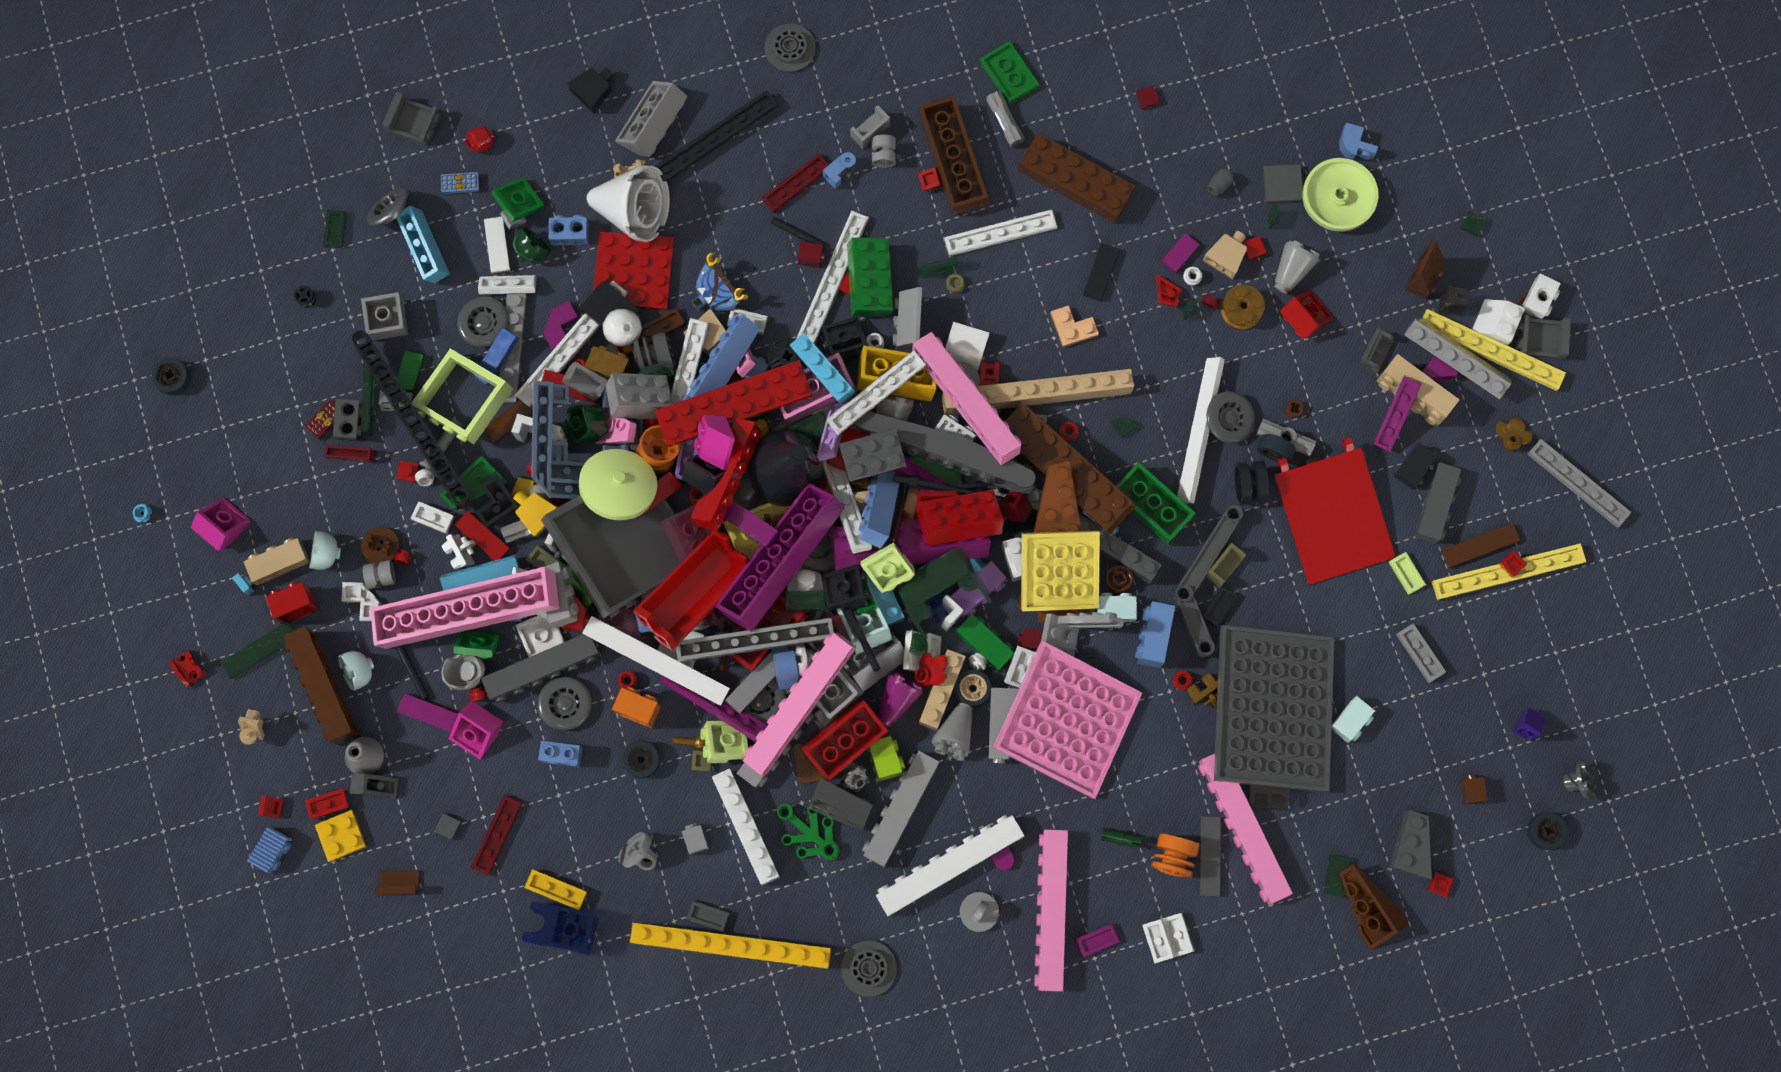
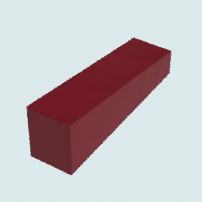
M326 445L324 457L327 459L375 464L376 451L371 448Z

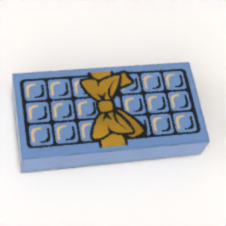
M479 173L442 174V194L480 192Z

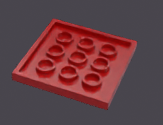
M599 232L594 290L604 280L609 284L614 281L627 291L628 294L625 298L636 308L668 311L674 237L657 236L651 241L642 242L630 238L625 233Z

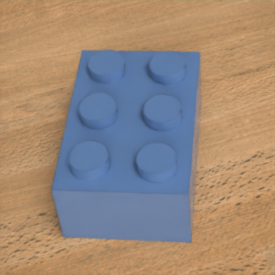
M1152 601L1144 609L1142 620L1145 621V625L1140 629L1138 638L1142 641L1137 646L1135 658H1138L1137 664L1161 668L1164 664L1175 606Z

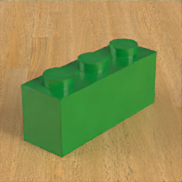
M971 614L956 630V634L976 653L981 654L992 668L999 672L1014 656V648L1007 641L1003 643L998 638L1000 635L993 628L989 630L984 625L986 622L979 615L975 617Z

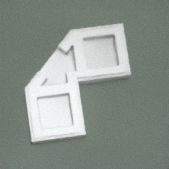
M343 582L341 601L361 603L359 621L372 622L370 608L381 606V602L363 583Z

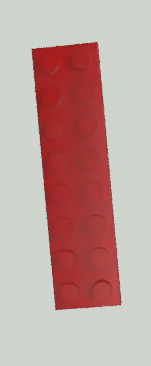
M800 360L660 408L654 412L668 448L698 437V425L702 422L703 415L726 416L730 426L735 418L747 420L810 398L813 394Z

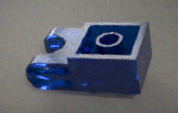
M531 902V911L544 917V926L538 932H525L522 935L523 941L585 956L590 955L599 919L597 915L539 902ZM574 927H576L575 934L569 933L570 930H574Z

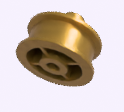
M1238 285L1227 292L1221 304L1223 320L1234 329L1246 330L1252 328L1263 315L1265 309L1264 298L1252 286Z

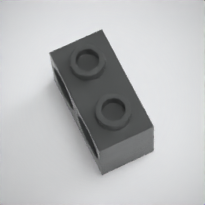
M336 399L333 427L334 439L358 441V436L362 435V425L359 424V418L363 417L364 406H360L359 400ZM348 406L355 408L354 413L351 415L344 413L345 408ZM346 425L353 426V431L349 434L343 433V428Z

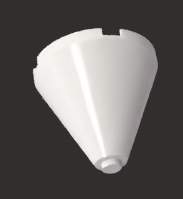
M642 165L591 189L587 194V202L590 207L630 238L636 241L648 242L659 235L657 232L659 226H664L666 223L670 196L667 182L662 181L660 177L663 173L654 166Z

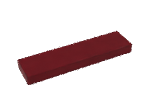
M818 153L764 195L762 201L774 214L823 175V170L829 164Z
M506 795L503 796L471 868L490 876L520 811L522 802Z

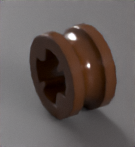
M1291 400L1285 408V412L1290 418L1299 417L1304 410V406L1299 400ZM1291 405H1294V407L1295 405L1298 406V413L1290 411Z

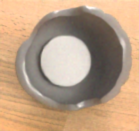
M458 654L444 661L441 670L442 680L448 687L455 690L474 688L484 676L485 665L478 656H461Z

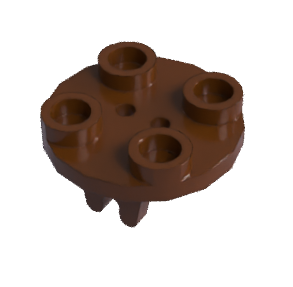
M386 527L372 528L365 534L361 543L362 554L371 563L378 565L382 561H393L396 556L395 552H399L400 548L398 536L394 531Z

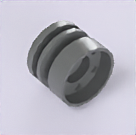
M665 332L652 335L653 344H649L646 337H642L644 346L641 347L638 339L633 340V354L641 374H647L646 369L650 368L651 374L655 375V366H659L662 373L674 371Z

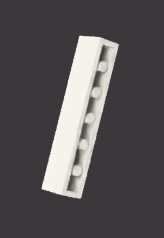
M730 768L712 776L760 884L763 886L780 878Z

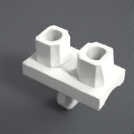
M452 534L446 537L447 541L442 545V548L446 554L455 553L456 557L451 560L453 569L475 565L471 557L474 554L472 548L476 545L475 541H468L466 537L461 538L459 534L454 536Z

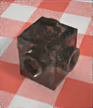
M853 761L837 774L842 779L840 784L847 791L851 789L854 793H857L870 781L865 775L867 770L860 763L856 765Z

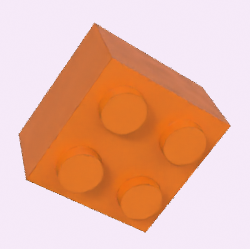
M631 687L620 689L612 708L617 715L651 729L661 709L656 698L647 694L644 697L640 696V693Z

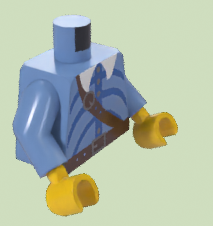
M710 253L707 255V262L700 271L696 281V291L699 296L692 301V304L697 310L707 305L712 312L731 311L741 300H746L748 295L744 294L741 296L742 291L745 289H735L718 266L714 267V264L719 263L721 259L717 257L714 261L713 255L715 253Z

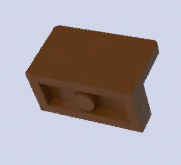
M418 870L379 872V887H376V895L419 894Z

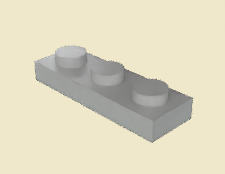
M1414 623L1396 634L1428 683L1446 673Z

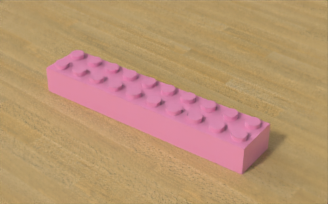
M542 567L370 608L374 646L388 649L559 609L555 571Z

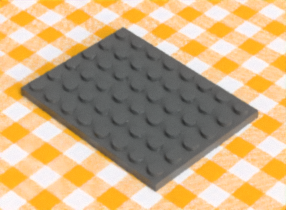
M1227 625L1220 626L1214 781L1329 792L1334 637Z

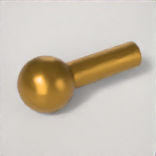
M700 735L696 738L673 736L672 744L695 746L696 749L703 751L705 740H701Z

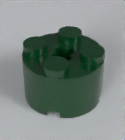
M574 404L567 409L566 413H568L567 419H564V430L567 437L574 440L575 443L597 442L607 433L608 425L606 424L601 405Z

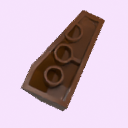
M1355 863L1339 873L1346 895L1350 897L1353 906L1351 908L1352 913L1357 918L1359 934L1370 950L1409 926L1398 907Z

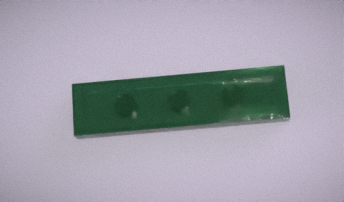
M363 363L361 432L365 436H372L375 379Z
M288 621L221 661L220 663L228 677L233 679L285 647L284 642L286 640L284 635L294 631Z

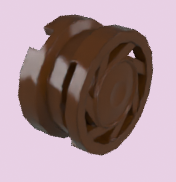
M1122 565L1113 566L1105 576V585L1114 594L1125 593L1133 582L1132 572Z

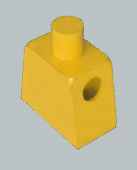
M520 490L513 497L521 505L515 513L530 533L537 537L545 529L541 519L545 514L558 508V506L537 492H533L528 497Z

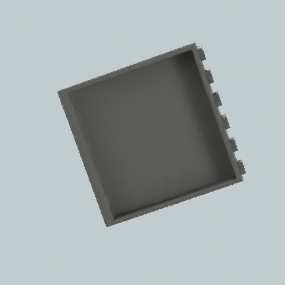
M581 495L545 514L541 519L603 618L609 615L611 618L621 613L620 609L624 606L628 609L636 604V599L639 597L645 599L652 592L651 590L655 589L696 548L666 500L639 520L636 517L628 520H612L593 512L585 504Z

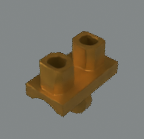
M1208 673L1201 678L1207 687L1206 689L1201 691L1196 683L1187 689L1192 705L1206 697L1207 699L1202 702L1205 707L1209 704H1212L1214 707L1217 706L1218 691L1213 695L1211 692L1218 688V680L1211 673Z

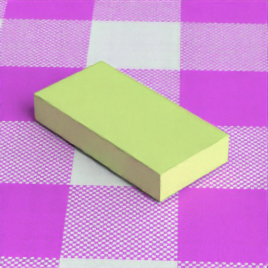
M1407 552L1389 561L1390 566L1408 595L1426 585Z

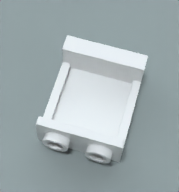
M517 414L511 432L518 441L525 442L528 432L532 433L533 418ZM552 424V441L567 442L568 438H566L562 427Z

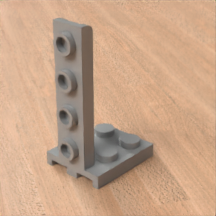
M1093 612L1092 615L1087 613H1080L1079 615L1067 613V616L1046 614L1041 641L1074 657L1079 628H1118L1124 625V619L1118 618L1117 614L1112 612H1105V615Z

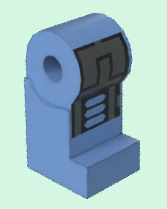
M850 152L843 153L823 170V177L835 189L841 185V178L846 173H851L855 169L856 158L854 154Z

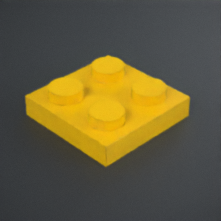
M353 810L315 825L328 862L367 847Z

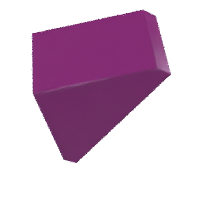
M1436 356L1422 371L1435 382L1452 381L1457 376L1456 370Z

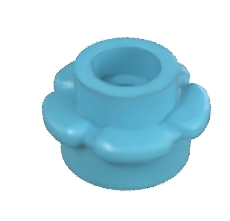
M139 504L134 507L133 516L137 522H147L152 514L150 507H147L146 504Z

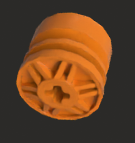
M651 426L641 436L636 454L650 464L655 475L664 474L673 466L680 450V443L667 448L660 426Z
M1159 834L1156 846L1164 850V854H1154V857L1162 860V862L1153 861L1151 867L1167 875L1191 878L1193 872L1186 870L1185 867L1194 868L1195 865L1187 861V857H1197L1200 844L1172 835Z

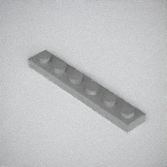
M507 293L506 310L509 316L507 330L519 337L499 373V377L513 388L504 403L516 404L518 399L515 394L519 388L527 300L526 293Z
M1542 439L1527 454L1617 528L1631 514L1626 507Z

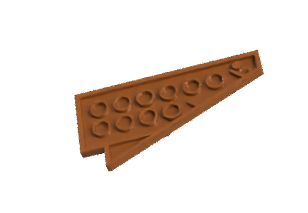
M1068 460L1048 465L1034 533L1082 531ZM1021 592L1018 602L1019 609H1021ZM1096 609L1037 611L1039 622L1045 623L1046 614L1067 616V613L1079 615L1080 613L1096 611Z

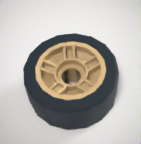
M979 670L963 672L955 683V695L958 701L971 707L983 705L991 694V682L988 676ZM971 685L977 687L975 692L970 691L969 687Z

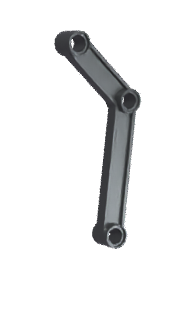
M1231 505L1226 509L1174 592V600L1178 605L1195 652L1200 658L1209 657L1214 652L1215 645L1197 605L1194 593L1243 516L1242 509L1237 505ZM1228 512H1235L1237 519H1231ZM1181 590L1186 591L1188 598L1182 599L1179 597L1178 592ZM1207 644L1210 651L1208 653L1202 652L1200 645Z

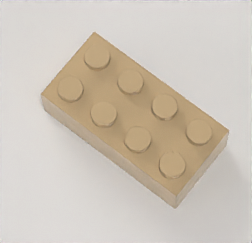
M1397 354L1377 379L1379 386L1385 391L1389 390L1395 397L1404 375L1421 382L1422 385L1411 410L1417 414L1420 413L1429 424L1438 427L1452 411L1459 399Z

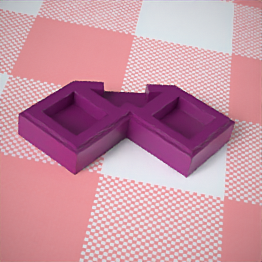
M570 301L553 308L546 324L544 335L552 351L566 336L562 326L578 319Z

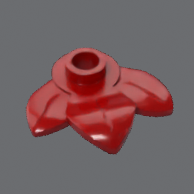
M926 652L921 657L919 669L915 673L917 683L921 686H928L930 684L937 686L943 683L947 678V675L943 672L947 665L946 657L937 656L932 659L931 654Z

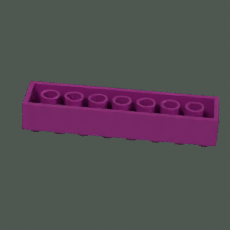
M808 483L774 527L779 532L778 536L768 548L761 544L715 607L726 618L752 632L845 509L835 496Z
M918 519L901 520L895 542L897 548L902 554L906 555L911 564L985 558L989 556L991 544L989 536L927 546ZM831 527L830 544L836 571L855 565L863 569L861 566L862 560L890 545L885 542L881 548L872 545V550L852 553L844 527Z

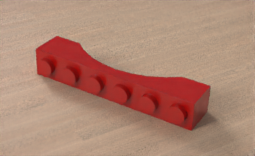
M735 418L731 427L735 440L727 470L715 488L698 500L691 515L692 520L698 527L718 531L720 525L724 522L727 509L731 506L735 491L739 488V482L746 472L747 464L754 454V448L761 438L762 431L756 422Z

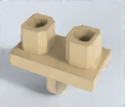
M248 709L245 717H239L238 723L242 730L239 737L241 742L246 745L253 744L257 737L263 740L265 736L262 729L264 722L259 718V711Z

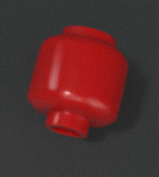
M478 126L469 130L465 137L468 148L476 153L490 149L493 145L492 140H494L493 132L485 126Z

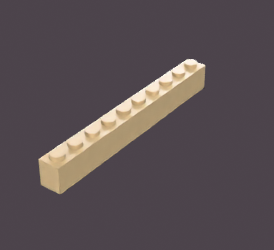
M1131 369L977 386L976 389L986 396L987 402L991 407L1005 409L1018 407L1022 402L1026 406L1131 394L1134 383ZM943 392L944 414H960Z

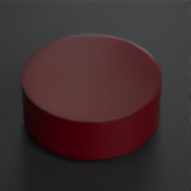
M1203 295L1201 303L1207 307L1218 309L1221 301L1215 297Z

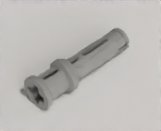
M452 419V423L459 427L463 426L458 420ZM444 431L437 444L443 453L455 438L456 433L453 432L451 435ZM433 447L429 448L428 454H433L436 449ZM425 459L423 462L420 461L419 465L432 471Z

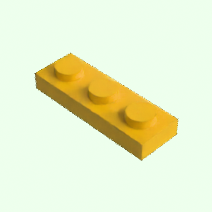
M533 869L524 887L579 911L587 895V892Z

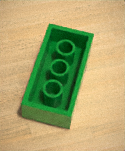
M852 237L847 244L851 317H888L893 311L889 239Z
M1139 462L1116 485L1136 505L1131 513L1167 545L1196 514Z

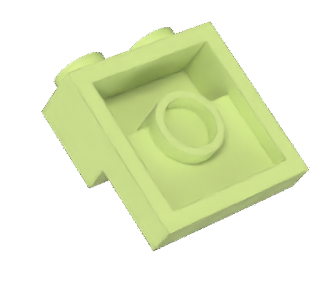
M895 543L888 545L861 561L862 568L881 593L893 590L898 584L909 581L915 575L914 566L906 555L900 552Z
M706 721L704 727L701 728L700 736L701 740H705L703 757L707 758L708 763H727L728 760L745 759L746 756L744 754L748 749L747 736L723 721Z

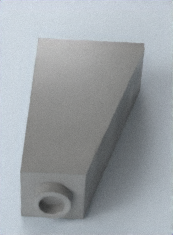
M991 688L989 759H993V763H1005V760L1010 759V756L994 749L993 745L1019 689Z

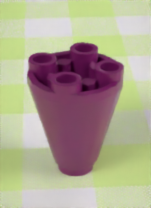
M893 669L892 673L890 672L887 676L878 710V719L883 724L891 726L921 696L923 687L912 678L908 681L903 677L902 673Z

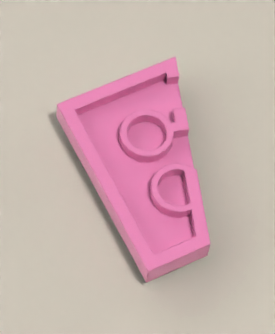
M603 409L608 431L595 444L603 446L634 442L636 423L627 418H612L610 410Z

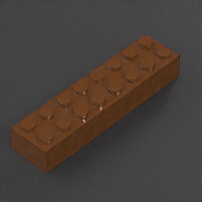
M1023 402L1005 420L1011 433L1014 436L1016 435L1021 441L1020 453L1045 476L1047 475L1049 464L1069 461L1077 505L1109 535L1136 507L1132 500Z

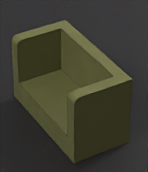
M1231 543L1205 577L1221 588L1246 554Z

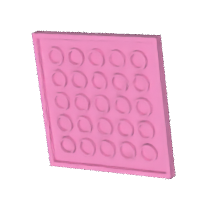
M1041 641L993 748L1092 799H1096L1142 692Z

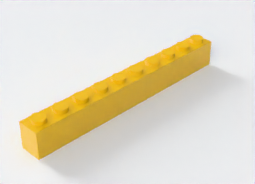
M633 923L630 943L826 969H829L831 948Z

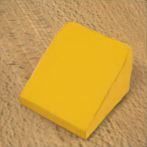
M518 477L511 495L515 496L522 490L529 497L533 485H536L535 481Z

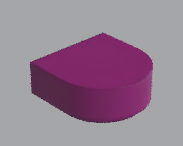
M1008 846L990 856L995 866L1000 870H1007L1014 863V857Z

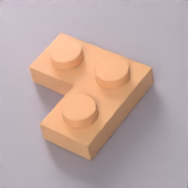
M1069 306L1053 310L1050 313L1062 347H1067L1099 335L1093 317L1074 322Z

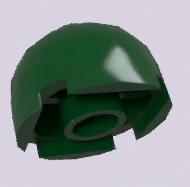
M522 227L514 236L513 247L516 251L515 256L521 262L538 263L548 256L551 249L541 238L535 237L536 233L526 227Z

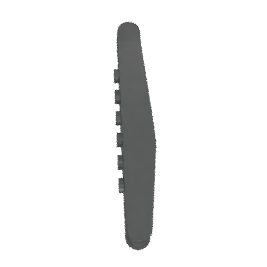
M871 411L867 412L853 424L856 430L866 435L896 429L901 449L906 450L911 455L921 456L929 462H936L948 469L957 470L964 475L978 478L982 482L991 483L1012 492H1024L1025 495H1028L1033 490L1036 477L1032 470L1012 460L1000 465L987 448L969 439Z

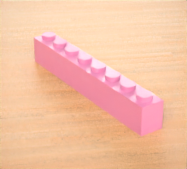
M931 332L915 341L912 351L915 350L925 362L926 366L924 368L999 464L1002 465L1019 455L1021 449L1020 439L1016 435L1014 436L1008 424L999 418L997 410L988 404L986 396L976 389V384L965 375L963 367L960 364L957 365L952 353L946 351L943 347L941 339L935 337Z
M839 633L827 636L823 649L821 651L818 650L812 658L814 660L813 663L802 671L801 680L793 684L790 688L791 694L787 699L784 698L778 706L780 708L779 711L768 719L767 724L769 725L767 728L759 732L756 736L757 742L746 750L744 754L746 757L743 762L760 775H765L769 772L857 648Z
M1215 753L1201 759L1198 766L1202 776L1206 775L1209 782L1207 787L1211 794H1215L1218 800L1215 802L1219 811L1224 812L1226 817L1224 819L1225 824L1229 830L1232 829L1235 835L1233 840L1237 848L1241 847L1243 852L1242 859L1245 865H1249L1252 870L1250 875L1254 883H1258L1261 889L1259 893L1264 902L1267 901L1269 905L1293 894L1238 783L1214 781Z
M1043 830V834H1039V846H1042V854L1038 856V866H1042V874H1038V886H1041V894H1037V906H1040V914L1036 916V926H1040V934H1036V946H1039V954H1035V966L1039 967L1038 974H1035L1034 986H1038V991L1063 992L1068 831Z

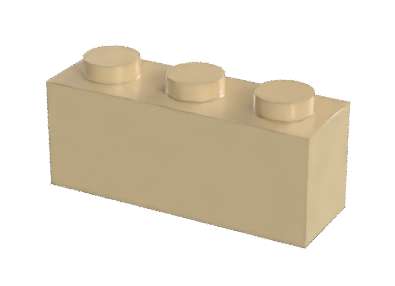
M290 538L285 540L284 544L278 547L271 546L266 549V552L253 554L248 557V560L243 562L251 582L255 585H260L308 564L310 560L302 541L298 538Z

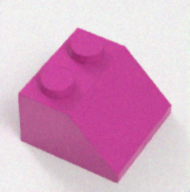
M703 415L702 422L698 425L699 435L694 441V449L697 450L701 459L722 470H727L735 437L726 416Z
M222 497L197 511L191 528L216 550L221 551L238 538L251 523V520Z
M470 701L458 713L448 739L478 759H481L497 737L503 721L473 701Z

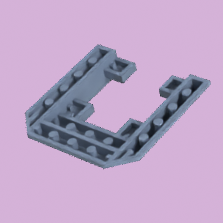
M533 381L531 477L549 498L574 499L580 495L579 477L585 463L567 461L568 442L552 441L553 404H569V385ZM604 389L602 392L603 409H610L607 392ZM627 418L636 423L634 442L617 444V446L603 445L601 451L622 449L636 454L640 438L643 435V419Z

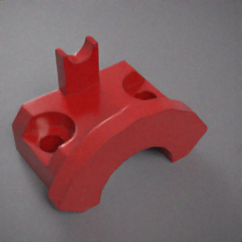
M189 650L176 659L169 661L172 669L187 688H190L192 684L206 675L204 670L196 663L192 656L193 654Z

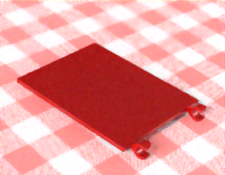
M1350 437L1341 441L1346 453L1289 470L1286 458L1277 460L1281 473L1275 474L1274 477L1308 585L1396 557L1362 448L1354 450L1353 441Z

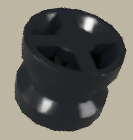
M300 286L295 290L294 298L301 307L309 308L315 304L316 296L309 287Z

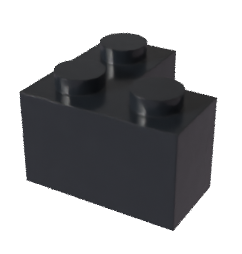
M495 471L479 481L489 498L473 508L485 527L518 507L516 501Z

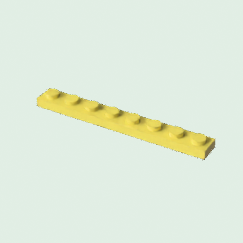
M1427 309L1422 317L1423 320L1470 352L1555 391L1559 389L1566 372Z
M1581 543L1522 558L1527 565L1512 578L1497 564L1433 580L1432 585L1436 598L1440 600L1583 564L1586 562Z

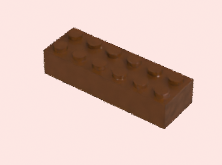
M955 96L919 106L921 124L938 170L951 214L954 215L987 205L988 195Z
M1039 133L1036 134L1019 163V172L1114 224L1117 222L1135 189V185Z
M303 626L284 635L286 640L284 646L287 652H291L294 658L291 659L295 670L300 672L299 681L303 688L306 687L309 693L306 697L310 705H314L316 709L314 715L318 723H322L324 729L321 731L325 740H329L331 743L339 746L360 736L315 631L307 626Z

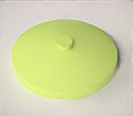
M1333 158L1318 164L1309 173L1303 186L1302 198L1307 213L1317 224L1332 231H1349L1363 225L1375 211L1378 203V187L1372 174L1360 163L1346 158Z
M609 449L593 455L586 461L579 477V492L585 504L596 514L612 520H628L640 516L652 505L657 492V479L650 464L641 456L627 450Z

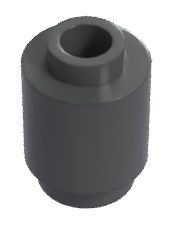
M1220 169L1208 181L1207 190L1213 196L1222 195L1234 182L1233 174L1228 169Z

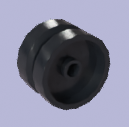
M1253 461L1251 467L1246 462L1236 463L1234 481L1238 503L1240 505H1247L1252 502L1253 498L1256 503H1267L1269 500V479L1265 462Z

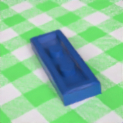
M502 328L479 366L497 375L519 337L506 328ZM474 374V376L478 378L480 381H482L484 384L488 386L491 385L487 381L481 379L480 377Z

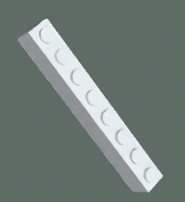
M1004 815L996 820L998 824L993 827L990 824L979 830L981 834L976 837L973 834L963 839L964 844L957 847L956 844L946 849L947 854L940 857L939 854L929 859L930 864L925 867L922 864L912 869L913 874L908 877L905 874L894 880L896 884L891 887L887 884L878 889L879 894L876 897L887 917L1023 838L1024 834L1013 815L1010 817Z

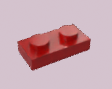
M344 788L305 800L311 820L350 808Z

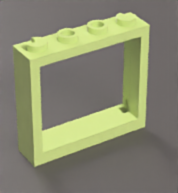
M449 349L412 401V404L421 417L425 418V416H428L431 423L439 426V424L443 425V430L451 435L453 432L456 433V437L462 442L467 440L475 444L513 388L505 380L456 351ZM456 364L495 386L490 396L465 430L426 407Z

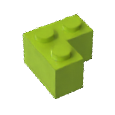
M891 736L878 739L869 747L879 782L902 775V770H905L902 756H897L896 752L899 749L896 740H892Z

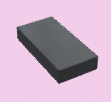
M692 900L686 920L724 932L730 913Z

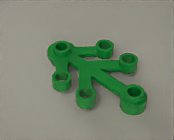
M782 804L778 807L777 814L779 818L789 820L804 833V835H783L781 838L783 845L790 846L793 843L814 842L819 846L818 848L810 849L799 847L796 851L798 858L805 859L807 856L821 855L826 860H834L838 857L840 848L833 841L832 826L834 821L832 818L824 817L822 820V825L825 828L824 841L818 833V812L812 814L807 807L810 818L809 828L793 814V809L790 805ZM783 809L789 810V814L787 816L782 815L781 812ZM826 819L831 820L832 823L830 826L824 825V821ZM786 836L791 838V842L788 844L784 843ZM828 847L834 849L832 854H827L826 849ZM801 849L806 851L803 857L798 854Z

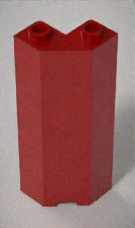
M713 530L633 610L639 622L645 628L649 627L656 634L654 637L672 651L715 608L717 602L750 560L743 552L739 553L732 548L730 544L731 539L723 532L719 533Z

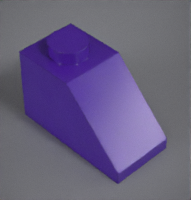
M1535 709L1524 710L1512 731L1530 741L1540 736L1545 719Z

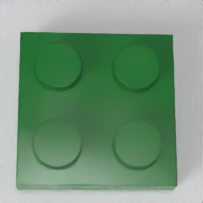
M524 177L495 188L491 193L512 222L540 211L544 207L543 202Z
M469 630L462 631L453 647V653L460 654L461 656L473 655L480 658H492L501 641V634Z

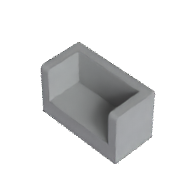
M877 105L872 116L857 129L854 127L850 129V137L864 149L872 142L874 136L880 135L890 126V117Z
M577 362L569 366L562 380V383L569 385V387L594 401L601 396L608 382L607 379Z

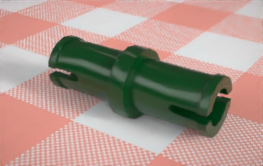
M1103 828L1101 841L1117 843L1118 846L1127 845L1140 849L1142 836L1127 834L1123 830L1118 832Z

